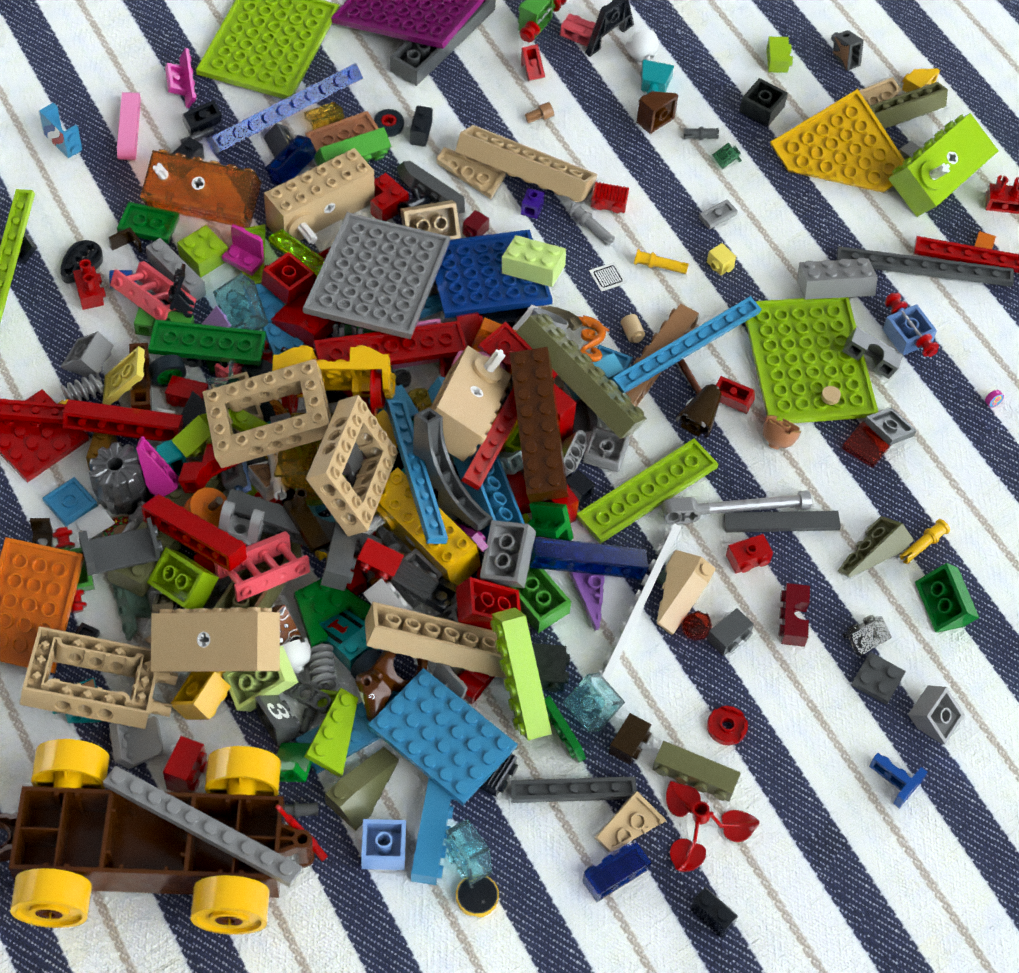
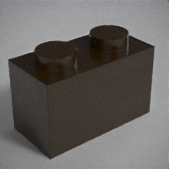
M629 713L610 744L609 754L631 765L634 759L638 760L640 757L643 743L647 744L652 736L650 732L652 724Z

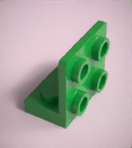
M311 743L280 744L277 757L281 761L279 782H306L312 761L304 756Z

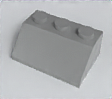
M492 520L487 540L489 547L485 550L480 578L508 587L525 588L536 531L529 524Z

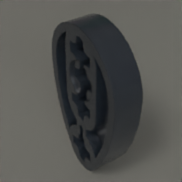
M82 240L74 243L68 249L61 263L60 273L63 282L68 284L75 282L73 271L80 270V265L77 262L83 259H88L91 262V267L95 266V270L101 266L103 253L99 244L90 240Z

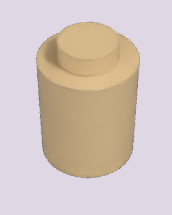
M630 314L625 316L621 320V325L628 341L634 343L642 341L645 332L637 315Z

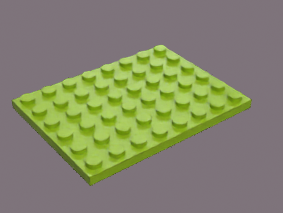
M235 0L199 63L196 74L291 101L332 24L331 17L338 11L339 5L324 0Z
M849 297L755 301L762 310L745 323L767 416H778L777 421L786 419L792 423L866 418L879 412L864 354L857 361L842 352L847 337L856 328ZM834 386L840 390L841 396L837 404L829 405L823 402L821 394L825 387Z

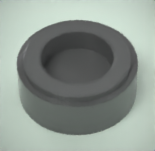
M400 369L395 372L397 386L403 385L406 388L411 384V374L409 371Z

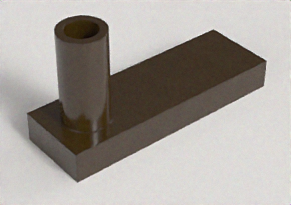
M298 488L295 491L294 498L285 501L283 507L310 551L315 552L328 547L330 540L305 502L307 491L303 488Z

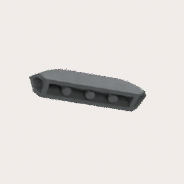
M403 161L397 167L400 178L410 188L417 187L419 194L429 196L433 203L453 200L457 206V213H465L463 195L412 161Z

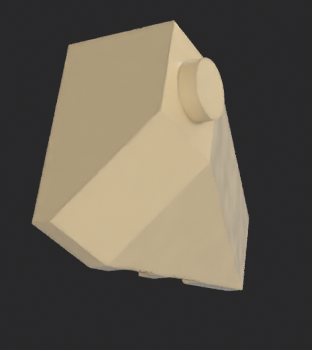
M675 550L665 569L667 575L662 587L664 593L663 599L660 601L657 624L673 635L708 585L716 568L701 556Z

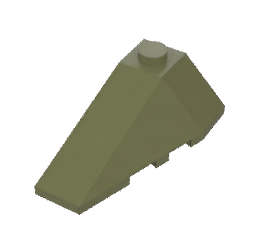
M880 516L866 530L865 539L856 544L857 550L855 553L849 554L838 572L851 578L906 550L914 539L903 523Z

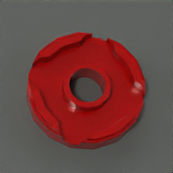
M721 706V708L713 710L708 717L707 730L714 741L722 745H735L742 741L747 734L748 721L741 710L732 706ZM730 722L733 728L726 729L722 723Z

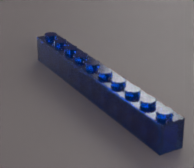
M354 63L206 139L213 153H219L363 79V76L357 64Z

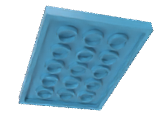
M424 668L368 724L370 730L462 806L510 756L518 745Z

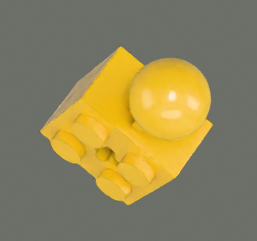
M226 671L191 672L170 704L186 720H210L216 714L217 707L226 698L227 692L231 687L222 678V674Z

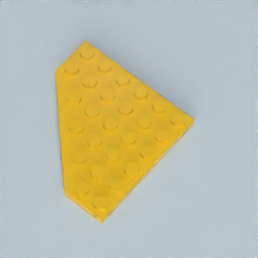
M858 89L770 142V145L788 172L882 193L894 187L888 178L893 175L892 171L898 166L902 167V162L905 160Z

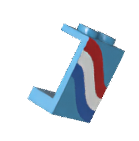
M54 103L39 110L44 135L67 158L82 151L78 126L74 125L63 131L58 107Z

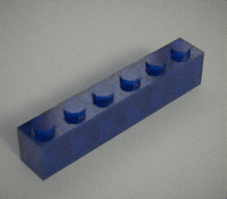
M535 537L530 559V568L643 579L649 568L646 549Z

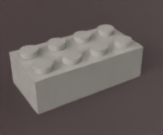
M865 258L799 262L797 282L805 299L875 296L878 279L870 260Z

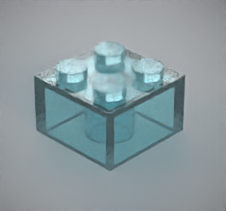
M600 673L587 674L563 702L588 732L601 731L625 703Z
M468 819L445 830L447 839L445 840V845L448 849L446 855L451 864L455 863L461 879H466L469 885H472L492 874L490 849Z

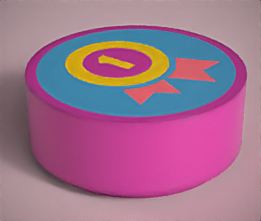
M994 390L986 396L985 403L990 408L996 407L1003 401L1004 395L1000 390Z

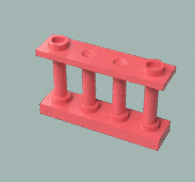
M145 261L139 262L136 273L128 276L117 269L114 270L110 286L156 320L166 321L168 313L173 311L170 309V304L165 305L161 300L165 299L168 301V292L174 282ZM139 280L143 285L139 286L134 281ZM181 288L190 300L194 302L195 306L197 299ZM152 290V291H154V292L157 293V294H156V295H151V294H150L149 292H147V291Z
M286 531L247 546V559L232 571H228L214 563L215 573L219 580L229 576L235 583L234 588L237 602L310 572L309 557L305 555L297 558L291 552L290 535ZM283 554L289 562L279 566L273 558ZM265 561L271 570L261 573L255 565ZM248 569L253 577L243 581L237 572Z

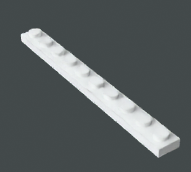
M675 523L671 530L667 528L662 538L666 541L664 545L660 543L655 553L658 555L657 560L652 559L648 568L651 572L649 575L645 574L641 585L644 587L642 591L638 589L633 599L636 601L635 606L631 605L626 614L629 619L627 622L623 621L618 631L622 634L620 638H615L611 646L614 651L612 655L608 653L603 664L606 665L604 671L600 669L596 677V681H598L596 689L601 692L604 691L678 535L681 526Z

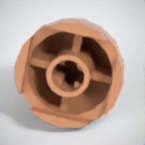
M768 415L762 429L763 436L769 442V446L779 450V448H788L795 444L801 434L800 428L786 419L777 421L778 416Z

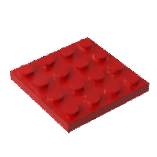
M43 389L25 400L56 403ZM0 419V455L27 483L89 441V436L84 431L63 428V424Z

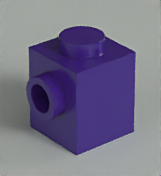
M528 188L521 204V215L538 219L544 204L545 193Z

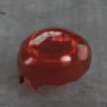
M699 610L688 614L682 622L684 635L695 641L705 639L709 635V630L712 629L709 614L702 613Z

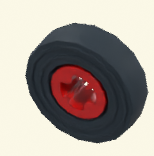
M384 109L375 115L374 122L379 129L385 128L388 137L396 136L403 131L404 119L400 112L393 109Z

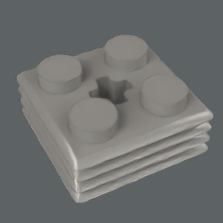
M593 427L584 453L583 462L619 472L630 437L627 436L620 439L612 431Z

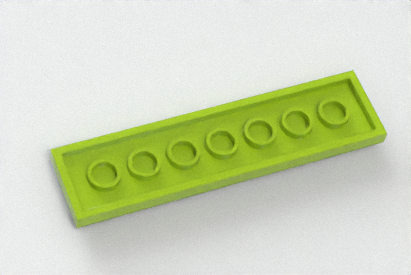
M694 438L578 512L577 519L601 544L660 506L665 500L671 499L717 469L718 463Z

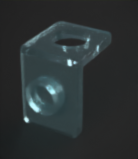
M234 360L229 361L228 378H207L206 384H214L215 387L226 385L229 379H233Z

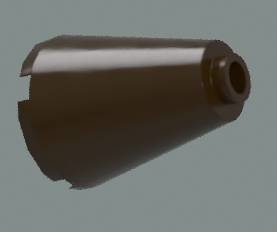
M714 384L705 385L677 415V423L680 420L682 423L681 427L695 436L699 437L700 434H704V438L709 437L722 395L720 388Z

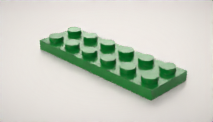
M155 319L148 352L149 354L177 355L184 358L260 366L266 341V331Z

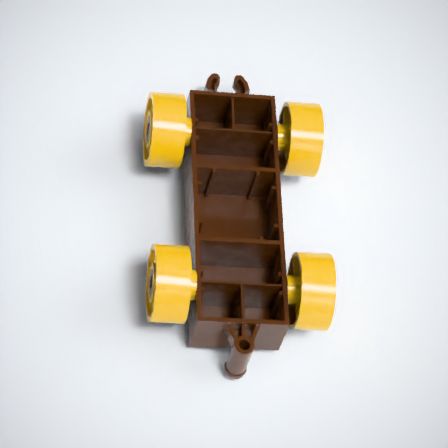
M75 739L49 740L37 746L31 777L33 786H22L18 813H0V829L8 833L7 841L0 846V862L10 860L9 871L15 882L10 909L13 917L35 926L68 928L81 925L87 921L91 891L193 895L191 922L203 930L220 934L241 935L255 933L266 927L269 898H279V881L123 796L105 789L103 781L108 773L109 754L103 748ZM229 746L217 749L208 757L205 782L206 793L166 792L284 857L294 855L295 862L301 865L302 868L311 866L315 860L310 832L286 825L285 817L275 808L279 804L285 811L284 796H278L281 761L269 751L249 746Z

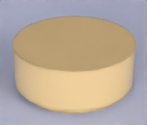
M834 386L825 387L821 394L823 402L829 405L837 404L841 396L840 390Z

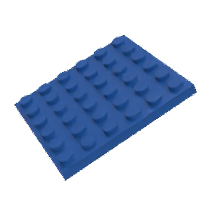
M530 229L450 240L435 278V285L445 319L475 312L483 314L528 308L531 305L544 306L552 304L553 298L549 286L502 274V256L515 235L533 240Z

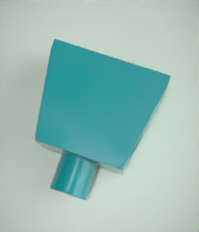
M643 59L641 90L647 92V94L652 91L666 92L672 80L674 65Z

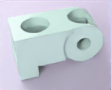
M521 450L513 453L499 452L498 456L505 474H515L523 469Z

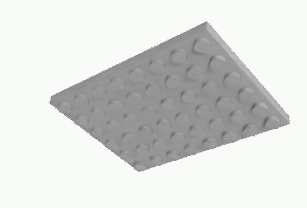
M347 212L305 302L303 313L411 339L449 246L450 237Z

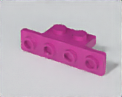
M185 48L179 58L180 65L167 63L165 71L168 92L183 95L186 108H190L192 103L196 101L197 95L194 91L195 81L192 76L191 56L189 55V49Z

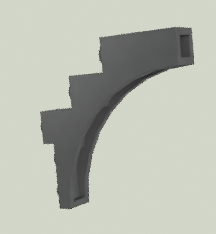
M431 408L415 414L413 454L426 462L431 485L438 490V507L450 519L457 516L476 531L491 525L493 517L473 500L454 470L445 444L443 416Z

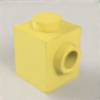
M721 243L709 251L707 263L719 275H723L726 272L732 271L735 267L736 255Z

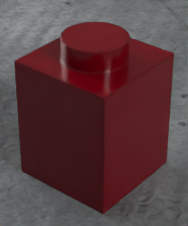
M474 210L463 222L462 234L465 237L484 235L489 230V217Z

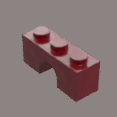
M786 583L785 590H781L780 602H783V607H780L779 619H782V624L779 625L778 636H782L781 644L805 647L808 640L809 620L800 619L794 613L807 612L810 603V586Z

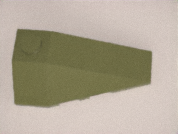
M382 747L341 778L325 793L326 805L356 831L363 824V819L371 817L378 799H380L387 782H389L399 759L387 748Z

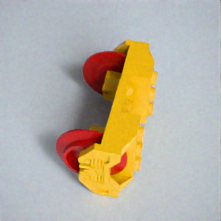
M306 345L293 347L279 355H273L272 371L316 359L322 373L325 391H352L353 396L370 397L371 411L375 417L379 409H384L386 398L393 399L395 395L396 375L391 372L389 354H381L364 345L350 347V362L342 359L336 360V362L317 360L313 348ZM302 392L297 395L291 394L279 398L282 401L283 408L289 409L292 417L297 413L299 398H304Z

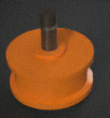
M202 488L186 501L184 508L218 528L221 510L227 497L217 489Z

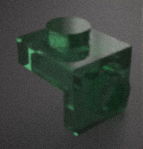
M729 142L712 154L722 169L736 159L739 163L742 161L739 157L741 152L736 146L732 147Z

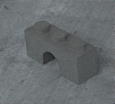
M858 327L847 337L842 351L857 361L863 354L870 356L875 362L874 371L888 379L899 369L903 357L902 353Z

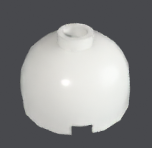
M647 28L632 36L633 40L630 43L627 41L625 45L627 52L633 59L643 61V59L651 60L658 51L659 40L654 30L651 29L649 31Z
M304 638L302 643L300 639L281 645L285 649L294 673L297 674L304 671L303 667L309 663L312 656L308 638Z

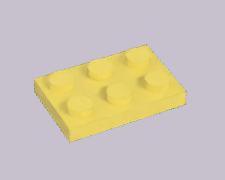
M138 346L105 375L103 404L111 405L118 401L125 392H128L132 386L143 379L145 349Z

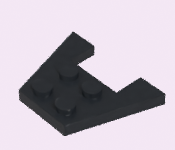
M612 0V2L600 9L585 52L587 56L591 57L601 49L602 37L617 26H619L620 31L625 32L634 25L629 0Z

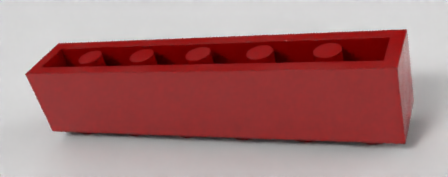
M68 399L63 410V428L133 438L144 436L147 440L164 442L173 439L183 430V415Z
M158 494L141 506L144 522L147 523L146 518L151 517L152 524H156L159 531L224 569L232 571L247 559L246 544L242 540H238L226 531L217 528L212 523L175 504L170 499Z

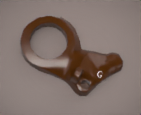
M384 650L369 670L358 674L355 683L365 706L366 718L371 722L385 708L392 691L400 692L423 668L427 670L428 660L417 658L418 666L415 675L409 680H403L394 670L393 662L396 654Z

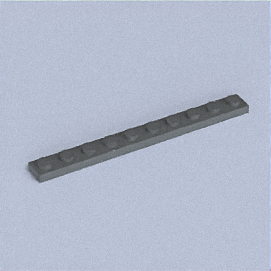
M840 246L837 248L836 260L865 258L870 260L873 269L1010 287L1014 283L1013 268Z

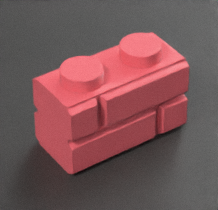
M569 13L561 25L560 36L588 46L595 22L587 21L578 15Z

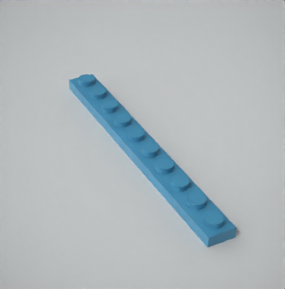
M750 296L612 378V381L618 385L617 389L621 393H627L756 316L762 309Z
M387 400L385 404L426 542L427 544H446L448 536L425 462L413 454L414 427L406 401Z

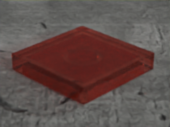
M862 421L843 444L842 449L874 468L892 445L889 446Z

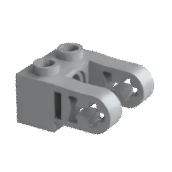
M225 500L218 528L226 531L238 540H242L246 547L259 542L262 536L265 512L254 509L250 520L243 519L234 515L236 503Z

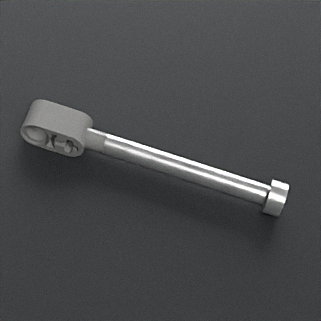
M809 490L798 491L797 495L698 504L695 498L684 497L667 499L661 504L666 523L683 524L696 522L704 514L799 507L800 510L811 509L812 499Z

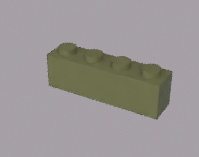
M664 740L652 769L661 776L671 777L680 784H688L699 792H707L714 795L718 800H726L730 802L741 774L739 771Z

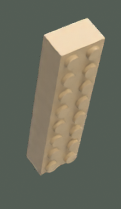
M475 125L460 132L455 150L464 158L475 159L479 164L490 165L494 170L505 171L509 176L520 177L524 182L535 183L541 189H550L557 195L570 197V200L574 202H581L592 194L598 175Z
M372 602L365 618L367 646L506 679L505 672H502L499 660H502L501 653L497 651L495 646V640H497L496 632Z

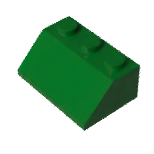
M945 563L915 581L935 632L939 633L962 628L979 618L958 567Z

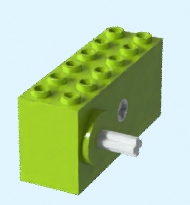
M971 113L965 116L961 114L954 121L952 120L944 126V131L941 129L934 134L935 137L933 139L931 138L923 144V148L920 147L913 153L912 157L910 156L904 160L902 167L898 166L892 171L893 175L888 178L916 217L937 207L999 151Z

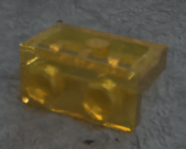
M336 102L304 112L305 119L311 123L313 130L345 119L342 107Z

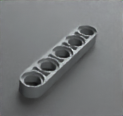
M297 678L298 683L293 688L282 692L321 714L327 713L332 703L327 693ZM304 690L311 691V695L308 698H301V693ZM321 699L328 700L327 705L324 707H318L317 703Z

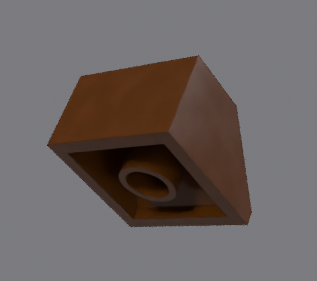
M652 91L647 95H643L639 100L636 123L651 134L675 119L678 94Z

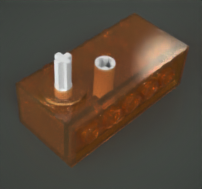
M159 149V151L152 150L140 198L147 206L227 225L235 224L239 227L247 228L251 227L262 182L256 172L250 168L238 169L237 166L232 164L224 166L220 165L217 161L210 160V162H206L199 157H193L192 159L187 158L186 155L181 153L173 155L169 154L166 150Z

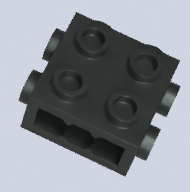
M532 643L542 690L550 692L563 691L564 684L569 682V672H565L566 666H569L570 654L566 653L567 646Z

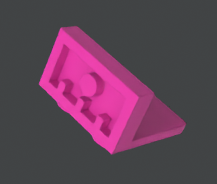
M232 224V245L222 255V260L253 276L265 262L263 240L260 236L246 231L243 227Z

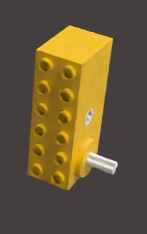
M398 467L391 472L369 530L363 533L371 535L383 525L387 530L392 531L411 551L416 548L443 574V578L457 586L481 567L477 544L440 508V514L448 536L447 543L427 544L407 476Z

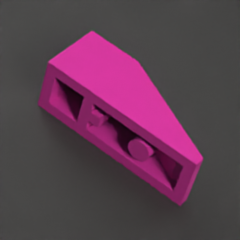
M142 436L136 449L146 486L151 494L155 496L160 494L164 497L178 488L179 476Z

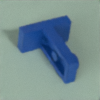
M879 753L873 757L869 766L900 790L893 802L899 809L922 783L928 773L920 767L911 778L905 770L896 767L888 757L882 756Z

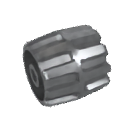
M118 442L112 443L108 449L101 447L97 450L98 456L91 458L89 462V477L94 494L104 509L108 508L112 514H133L138 507V502L143 501L146 503L148 496L152 495L146 486L137 450L129 444L122 447Z

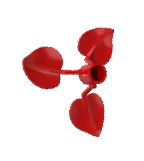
M670 781L668 785L666 803L669 811L677 817H684L690 812L693 814V820L695 821L692 842L689 839L682 838L675 841L670 849L671 860L675 869L679 872L695 870L704 862L706 849L703 845L696 844L699 825L707 823L710 818L720 828H724V836L732 842L747 840L759 826L760 821L755 816L739 810H730L724 813L721 823L714 816V812H710L708 804L701 801L700 793L695 788L674 781Z

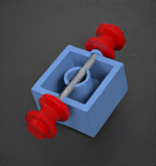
M899 293L889 294L884 304L886 307H892V315L886 318L883 327L885 334L903 356L920 348H923L922 354L924 357L934 356L939 348L937 342L933 343L937 332L936 328L917 304L907 308L908 304L905 301H900L901 295Z

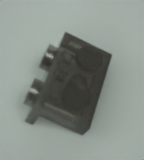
M874 615L865 617L863 623L859 625L849 626L847 628L848 631L842 634L843 638H849L857 656L865 654L892 638L883 617H874Z

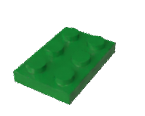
M128 202L117 226V232L130 227L139 238L152 241L161 238L166 244H169L180 219V213Z
M548 696L544 700L550 724L554 726L560 740L564 741L571 758L576 757L579 763L584 761L586 757L580 743L551 696Z

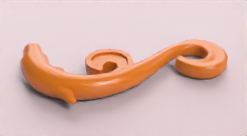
M578 316L582 326L591 328L581 331L582 340L589 343L585 344L580 351L587 354L592 359L591 362L600 361L602 352L595 348V346L604 341L606 331L610 330L592 317ZM591 349L593 354L587 353L586 350Z

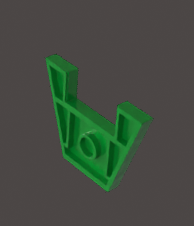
M322 579L294 592V599L310 648L328 639V635L320 623L348 609L365 621L371 606L346 588L345 591L321 585Z

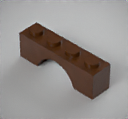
M148 343L129 344V354L138 346L145 349L144 377L140 382L132 386V390H130L131 408L152 411L151 377L148 369L151 364L148 352L149 345Z

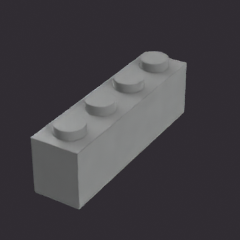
M161 238L146 246L148 261L161 274L174 282L176 269H180L182 263H186ZM186 264L185 278L181 288L198 301L206 295L205 282Z

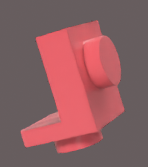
M217 363L214 366L215 375L218 379L240 374L244 364L230 363L224 368Z

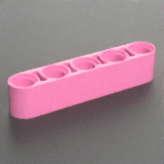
M122 92L117 141L118 160H136L141 107L140 92Z

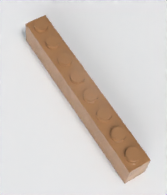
M681 303L676 309L673 308L668 321L665 320L662 323L659 333L653 335L651 344L645 346L642 356L640 358L637 357L634 364L692 331L697 324L699 313ZM662 372L625 393L630 397V402L635 407L639 405Z

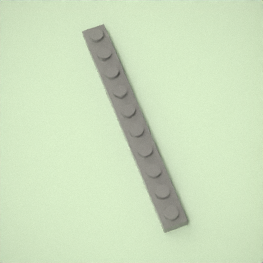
M116 765L103 781L104 787L288 887H291L302 870L301 865Z

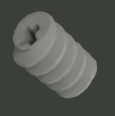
M98 372L95 373V377L89 374L88 380L82 377L81 383L77 379L74 380V386L71 382H68L67 389L64 385H61L65 399L82 401V397L88 401L89 394L96 398L97 391L103 395L104 389Z
M320 644L311 648L312 656L309 661L311 685L319 690H331L337 686L335 682L336 675L334 674L335 668L333 667L335 665L333 660L334 653H332L334 648L329 644Z

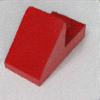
M538 44L521 48V67L525 66L528 81L545 78Z

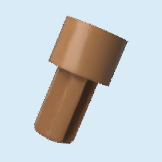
M550 102L539 105L538 109L525 114V118L528 123L541 118L546 120L554 116V111Z

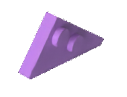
M605 561L570 569L569 572L594 631L599 630L601 622Z

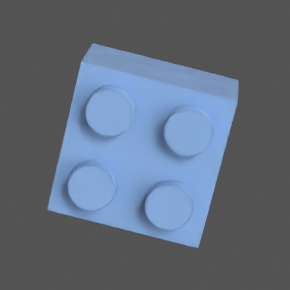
M363 819L362 869L405 870L406 820Z

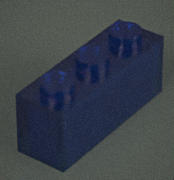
M297 135L265 167L272 184L281 185L293 179L311 162L317 152L310 138Z
M637 842L631 845L626 844L614 856L612 854L606 856L601 864L596 867L595 865L588 867L584 871L582 882L595 901L598 902L648 871L651 861Z

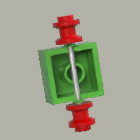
M525 0L522 2L518 9L520 11L518 31L521 39L525 42H532L552 20L553 11L558 12L567 0Z
M67 527L57 528L56 532L52 534L53 538L58 540L55 548L82 554L81 547L71 549L75 547V543L70 542L69 538L73 534L72 530H68ZM84 561L71 609L72 613L84 611L83 608L87 607V603L82 602L81 596L85 594V591L95 589L93 576H88Z

